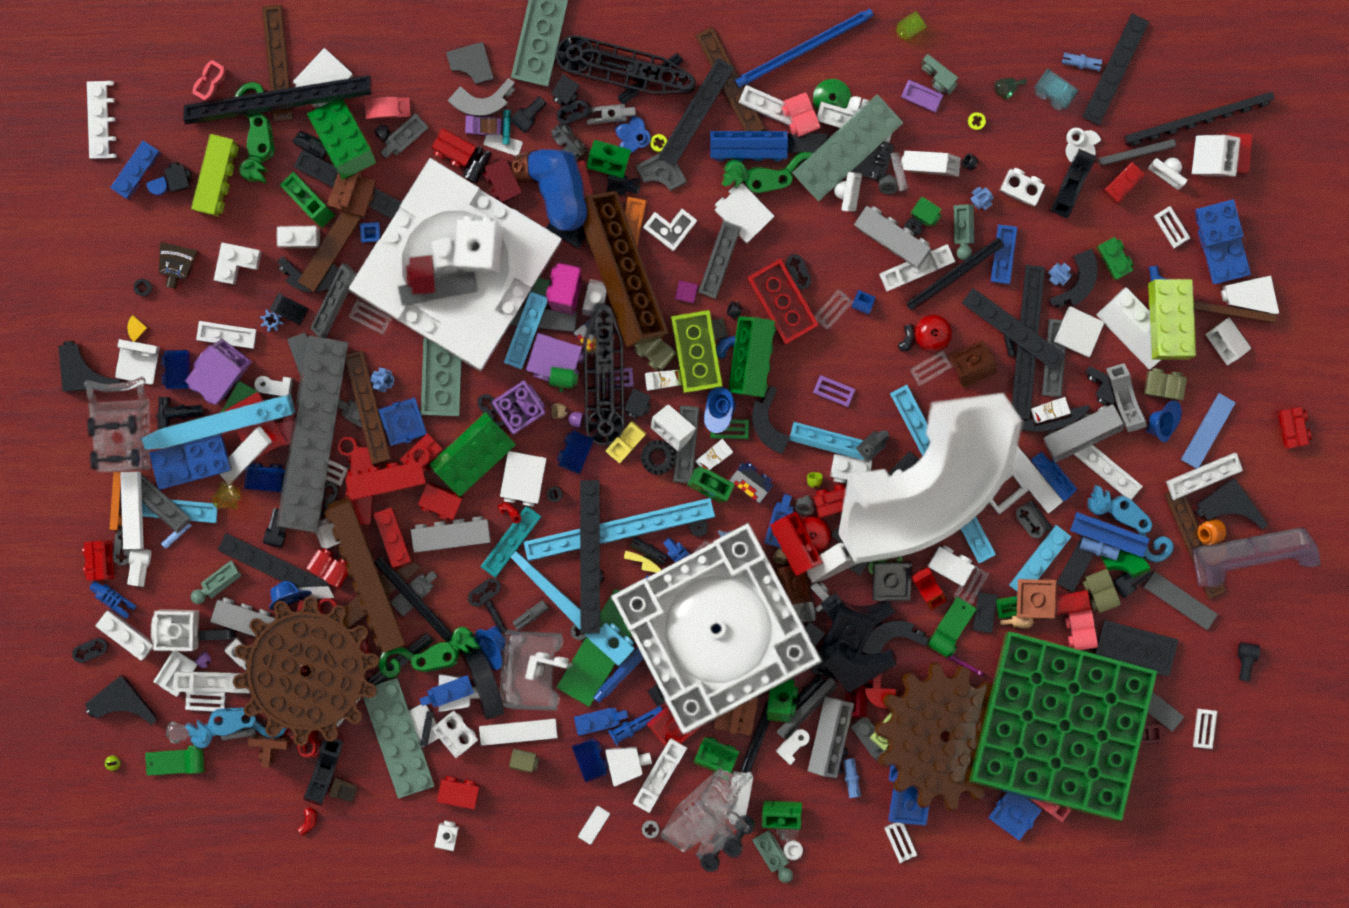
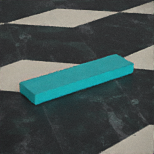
M527 505L520 513L521 521L510 526L480 566L495 578L542 517Z

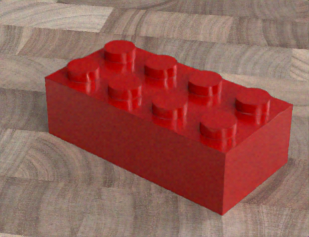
M781 258L747 277L769 319L775 320L776 331L784 345L819 326Z

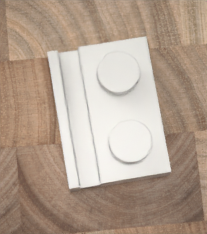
M172 651L153 682L177 697L180 692L173 691L174 672H193L197 664L178 651Z

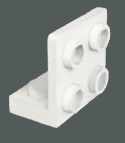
M119 339L118 347H120L115 377L153 384L160 347Z
M834 454L830 477H834L836 482L846 483L850 474L870 472L872 461L870 460L867 463L865 459L861 460Z
M536 652V655L530 656L525 678L535 680L542 676L544 671L542 662L564 668L572 667L573 663L568 662L569 659L558 656L553 659L550 658L548 653Z

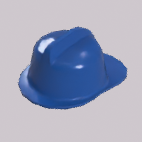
M716 387L710 391L707 397L704 423L706 428L713 433L725 431L730 425L732 415L736 410L735 399L726 388Z
M1170 401L1163 410L1152 413L1146 432L1158 437L1161 442H1167L1181 420L1182 408L1179 402Z
M283 581L271 588L270 596L272 603L269 609L274 610V605L279 601H284L289 606L296 601L310 596L312 592L310 590L299 591L294 583Z
M497 626L487 630L478 629L475 633L476 640L481 646L490 668L499 670L502 666L501 652L506 644L503 635Z

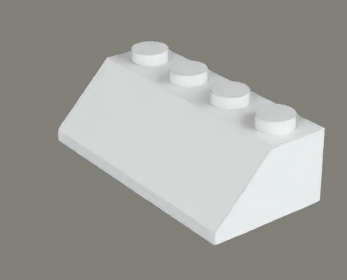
M1127 287L1123 288L1096 315L1150 370L1161 361L1152 360L1150 311Z

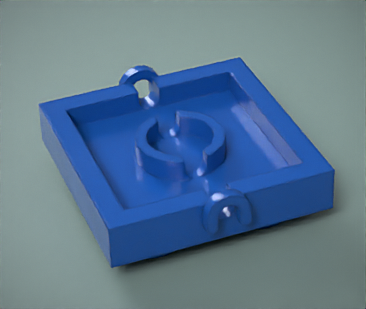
M415 397L378 409L390 446L402 442L409 443L413 441L412 439L427 434Z
M1006 792L1002 799L1000 798L996 803V807L988 818L1020 841L1028 828L1031 829L1033 827V822L1042 809L1025 797Z

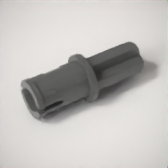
M541 600L529 610L526 609L527 612L514 620L513 625L517 630H521L530 622H535V619L549 610V608Z

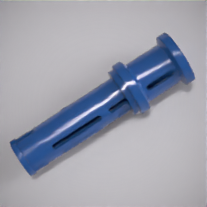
M659 706L629 723L623 722L622 726L614 730H608L615 745H619L620 741L628 737H633L635 732L646 727L647 723L662 711V708Z

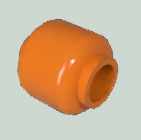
M1219 519L1202 522L1198 527L1200 541L1209 546L1222 542L1226 537V528L1223 522Z

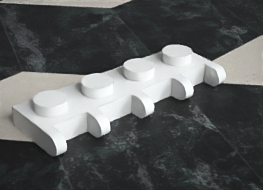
M114 81L87 82L89 159L117 158V154L109 153V141H116V137H109L108 122H116V118H108V103H115V98H108L107 86H113Z

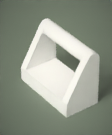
M1010 468L1004 482L1012 476L1020 488L999 506L996 505L993 499L989 502L999 515L1029 491L1012 468Z

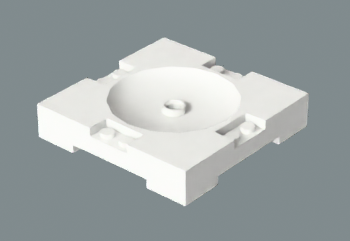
M430 158L381 239L378 240L350 285L349 290L360 299L388 314L481 372L540 275H542L555 254L562 238L513 208L511 209L474 184ZM463 217H474L475 220L482 221V218H492L503 227L500 272H474L478 288L477 292L410 305H401L398 286L407 285L406 265H409V257L432 255L435 279L470 273L458 269L456 273L439 276L435 263L431 240L450 236L454 253L457 219L463 220Z
M749 524L736 529L703 549L611 596L683 734H688L822 662ZM713 625H721L722 630L719 634L712 632Z

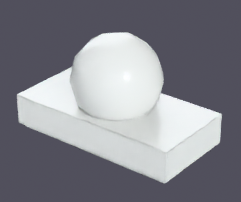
M1156 158L1148 167L1150 171L1177 190H1180L1187 182V179L1179 174L1182 165L1177 158H1168L1164 163Z
M848 172L847 181H840L834 187L835 195L843 199L842 210H856L862 173Z

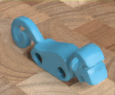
M1095 485L1091 493L1092 497L1088 498L1087 502L1089 511L1096 515L1109 512L1114 519L1133 527L1138 532V535L1147 538L1146 533L1150 532L1152 528L1150 518L1131 499L1122 495L1110 499L1109 491L1104 490L1103 492L1100 486ZM1125 501V506L1121 508L1120 503ZM1143 519L1144 524L1139 526V521ZM1165 536L1158 537L1153 542V549L1159 550L1160 545L1165 544V550L1161 554L1153 555L1147 547L1144 557L1152 562H1161L1167 559L1173 551L1172 540Z
M244 707L216 709L211 713L207 724L197 720L198 727L192 723L185 725L189 732L188 735L191 737V742L197 748L207 747L214 735L226 736L243 728L253 727L260 734L268 738L280 737L287 729L283 728L275 737L268 736L265 731L266 727L256 721V715L248 720L241 719L243 715H246ZM217 716L223 718L220 722L214 720Z

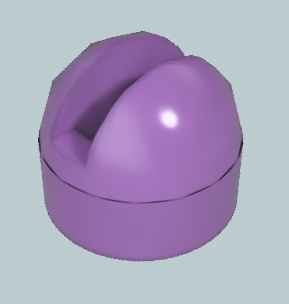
M573 412L570 414L569 423L574 427L580 428L583 413Z
M204 651L194 662L201 668L208 667L206 662L211 664V657Z

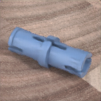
M1064 52L1063 57L1071 60L1062 59L1063 65L1077 66L1078 69L1087 68L1100 72L1101 66L1094 64L1101 65L1102 59L1089 58L1084 54L1079 56Z
M1083 537L1080 549L1094 553L1098 557L1103 556L1115 561L1120 549L1105 545L1103 542L1099 543Z
M855 758L843 760L846 775L844 779L847 781L849 798L860 797L858 781L860 777L857 775Z

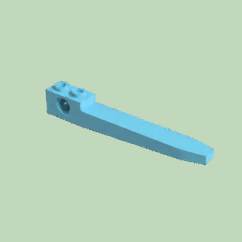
M291 394L162 428L143 437L142 441L145 449L167 448L292 415L296 411Z
M515 551L511 558L580 629V608L521 554ZM605 623L600 627V634H585L618 666H621L636 649L633 646L634 642L628 636H621L619 634L620 629L613 623L610 625ZM613 637L619 640V646L615 649L609 644L610 639Z

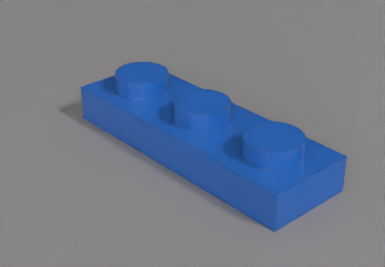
M998 224L996 238L1001 239L1004 247L994 253L990 282L1010 284L1017 227Z

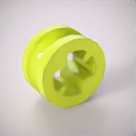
M977 112L971 114L968 118V124L974 130L983 128L986 122L984 115ZM976 115L977 118L980 116L982 119L980 121L981 125L978 127L976 124L975 126L972 124L974 121L973 117Z
M657 134L652 137L650 144L654 151L661 152L663 147L654 146L653 142L656 143L655 139L659 138V140H664L666 144L667 139L665 136Z

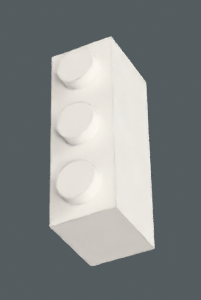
M112 610L106 611L96 624L97 628L141 661L145 660L154 648V643Z

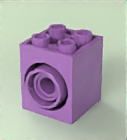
M538 333L526 370L533 372V377L545 381L550 380L551 366L575 369L574 373L579 375V370L576 369L578 363L582 364L583 348Z
M220 339L203 351L194 364V370L185 382L189 384L193 391L201 393L207 402L216 405L229 395L252 361L224 339Z
M522 381L492 401V405L512 435H515L545 415L543 410L545 405L531 385H527L525 381Z

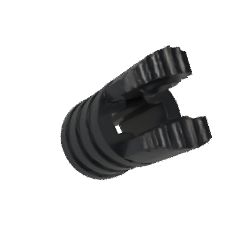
M299 131L292 141L299 148L319 157L321 160L327 154L321 140L305 131Z
M478 146L462 176L477 184L492 156V152L487 150L483 153L482 147Z

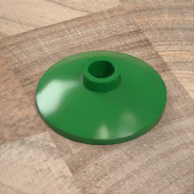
M827 79L816 87L813 94V103L817 111L821 102L840 108H847L851 92L842 81ZM834 94L836 100L831 101L829 95Z

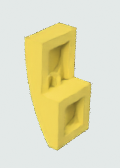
M631 421L623 430L620 438L617 437L607 448L606 452L620 464L646 435V432L634 421Z
M625 551L624 559L643 562L641 570L655 573L661 571L651 560L637 553Z

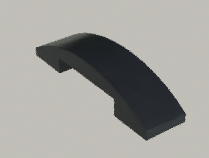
M1085 405L1069 409V418L1038 426L1034 425L1033 419L1022 422L1020 430L1041 432L1058 429L1082 417L1090 407Z
M469 646L470 654L460 651L465 665L469 667L481 700L479 703L485 719L488 720L504 714L499 690L481 648L473 649Z

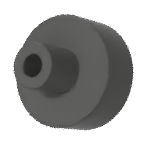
M886 174L885 177L879 180V191L881 193L889 195L897 192L898 180L892 177V175Z
M805 495L804 498H799L795 505V510L805 516L812 515L815 509V503L808 495Z

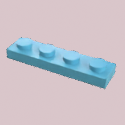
M530 291L504 363L522 369L547 304L546 296Z
M793 422L790 441L861 460L864 459L856 449L864 440Z
M171 500L191 518V521L217 523L218 504ZM142 502L143 517L159 518Z
M1055 525L1010 582L1009 586L1018 592V579L1038 580L1071 536Z

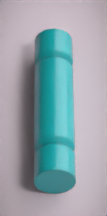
M503 110L502 145H510L511 110Z

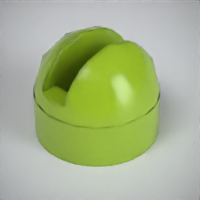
M818 472L809 473L807 475L808 485L811 488H814V486L819 488L822 484V474Z
M111 755L105 760V767L109 771H115L121 765L119 757ZM109 762H117V765L108 766L107 764Z

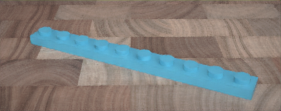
M905 385L890 393L918 449L922 456H924L930 445V439L926 435L928 424L910 389ZM975 516L961 528V531L978 563H981L996 554Z
M711 498L600 524V544L715 518ZM580 529L525 541L524 546L528 561L579 550Z

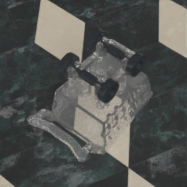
M143 376L127 383L102 384L90 380L84 382V387L87 388V398L90 402L88 403L90 418L87 420L88 435L93 438L94 451L90 452L91 469L96 470L97 473L150 469V449H145L142 441L143 437L150 434V399H147L143 384L146 380ZM137 387L139 400L97 402L93 389L111 392L127 391ZM113 433H121L123 436L122 442L115 443L112 440Z
M721 768L716 770L676 807L663 829L661 837L683 852L701 841L702 844L696 856L699 858L702 868L708 872H714L720 866L718 855L722 849L726 855L738 857L743 849L741 840L744 834L752 833L755 828V822L751 817L746 815L739 816L738 813L732 810L736 808L741 788L752 779L753 774L747 772L740 778L723 771ZM728 781L735 784L733 788L731 787ZM730 818L731 821L725 824L727 819ZM734 830H737L736 835L732 833Z

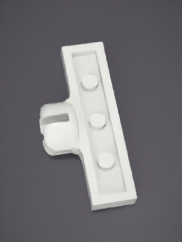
M857 96L850 98L847 108H840L821 102L816 117L819 122L841 128L869 100L863 99L860 109L858 108L861 97ZM891 135L884 141L889 143Z

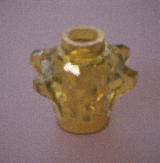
M224 482L219 484L218 491L211 498L213 505L217 509L231 508L234 510L238 508L237 502L241 499L239 489L234 487L232 483L226 485Z

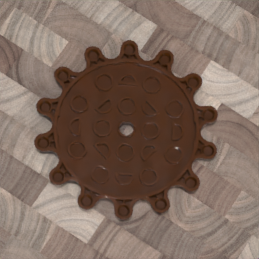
M310 596L305 598L303 607L299 612H293L289 609L287 603L279 601L274 605L275 619L273 622L265 623L259 618L251 620L249 626L255 634V642L251 645L240 644L235 648V655L246 662L247 669L244 673L238 674L233 678V685L238 689L245 688L251 692V700L244 706V713L249 717L255 716L258 713L265 714L268 717V724L265 729L268 736L275 737L283 728H289L293 731L294 742L299 746H303L308 742L309 734L313 730H318L327 741H334L338 735L336 724L339 720L346 719L352 724L361 722L362 714L356 707L357 700L361 697L372 698L376 695L377 688L366 681L365 672L370 668L376 667L379 663V658L376 654H366L361 651L360 644L367 637L368 630L365 626H357L354 629L346 628L343 623L346 610L343 606L336 605L330 613L322 614L318 610L316 598ZM305 665L311 668V674L308 677L304 676L301 672L302 667Z
M931 663L928 667V677L924 681L918 680L911 672L905 673L902 678L906 689L904 695L897 697L893 694H887L883 699L884 705L891 711V718L888 722L876 724L874 731L877 736L887 739L889 747L879 755L878 762L883 767L895 766L897 768L898 777L893 783L895 791L904 792L909 787L917 789V804L921 808L929 807L932 799L936 796L943 799L945 808L948 811H955L958 808L959 796L964 792L968 793L975 801H979L984 797L982 786L970 783L969 779L992 685L989 682H982L978 687H972L969 683L970 671L966 666H959L955 674L948 678L944 675L942 666L939 663ZM944 731L948 734L949 739L946 742L941 740V733Z

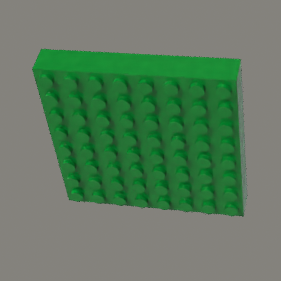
M1008 631L1004 637L969 782L1115 822L1122 821L1157 671Z

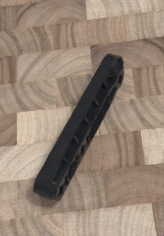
M575 35L566 37L559 43L556 49V58L559 66L563 71L571 75L653 96L689 94L696 87L695 79L690 73L658 55ZM587 43L588 46L582 50L581 46ZM591 43L596 44L595 49H593ZM602 45L614 48L615 50L612 54L600 51L599 46ZM618 50L633 53L632 59L617 55ZM578 52L579 56L577 55L575 56V58H573L572 55H575V53ZM636 55L652 58L651 62L635 60ZM585 57H592L590 61L585 60ZM598 57L596 63L594 64V58ZM603 58H605V59L617 61V62L624 63V64H628V65H622V64L614 63V62H612V61L606 62V61H602V60H603ZM655 59L669 64V68L655 65ZM608 67H614V68L622 69V70L627 71V72L619 71V70L612 69V68H608ZM593 71L607 74V78L602 79L591 75ZM649 71H652V74H650L649 77H646L645 73H649ZM611 75L626 79L625 84L610 81ZM671 75L673 78L670 82H664L663 77ZM632 80L644 83V87L641 89L630 86L628 83ZM686 80H689L690 84H687L686 87H684L683 83H685ZM648 85L663 88L662 91H649L646 89Z
M597 303L592 309L583 340L584 426L587 435L593 442L599 445H609L617 437L620 438L624 428L623 341L611 308L605 303ZM602 310H605V312H606V313H603V320H604L605 322H602V318H601V316L599 315L600 313H602ZM602 328H606V334L603 336H599V330ZM613 334L618 335L619 348H613ZM589 335H593V349H587L586 347ZM604 346L606 350L601 354L599 351H602ZM619 352L620 367H613V353ZM587 354H593V368H587ZM620 371V385H614L613 372ZM587 373H593V386L587 387ZM599 373L601 374L602 398H599ZM606 373H608V398H605ZM614 390H620V404H614ZM587 391L594 392V405L588 406ZM620 408V415L615 409ZM606 422L608 426L605 425L606 428L602 429L601 425L604 426L603 423ZM596 428L598 433L591 436L589 433Z

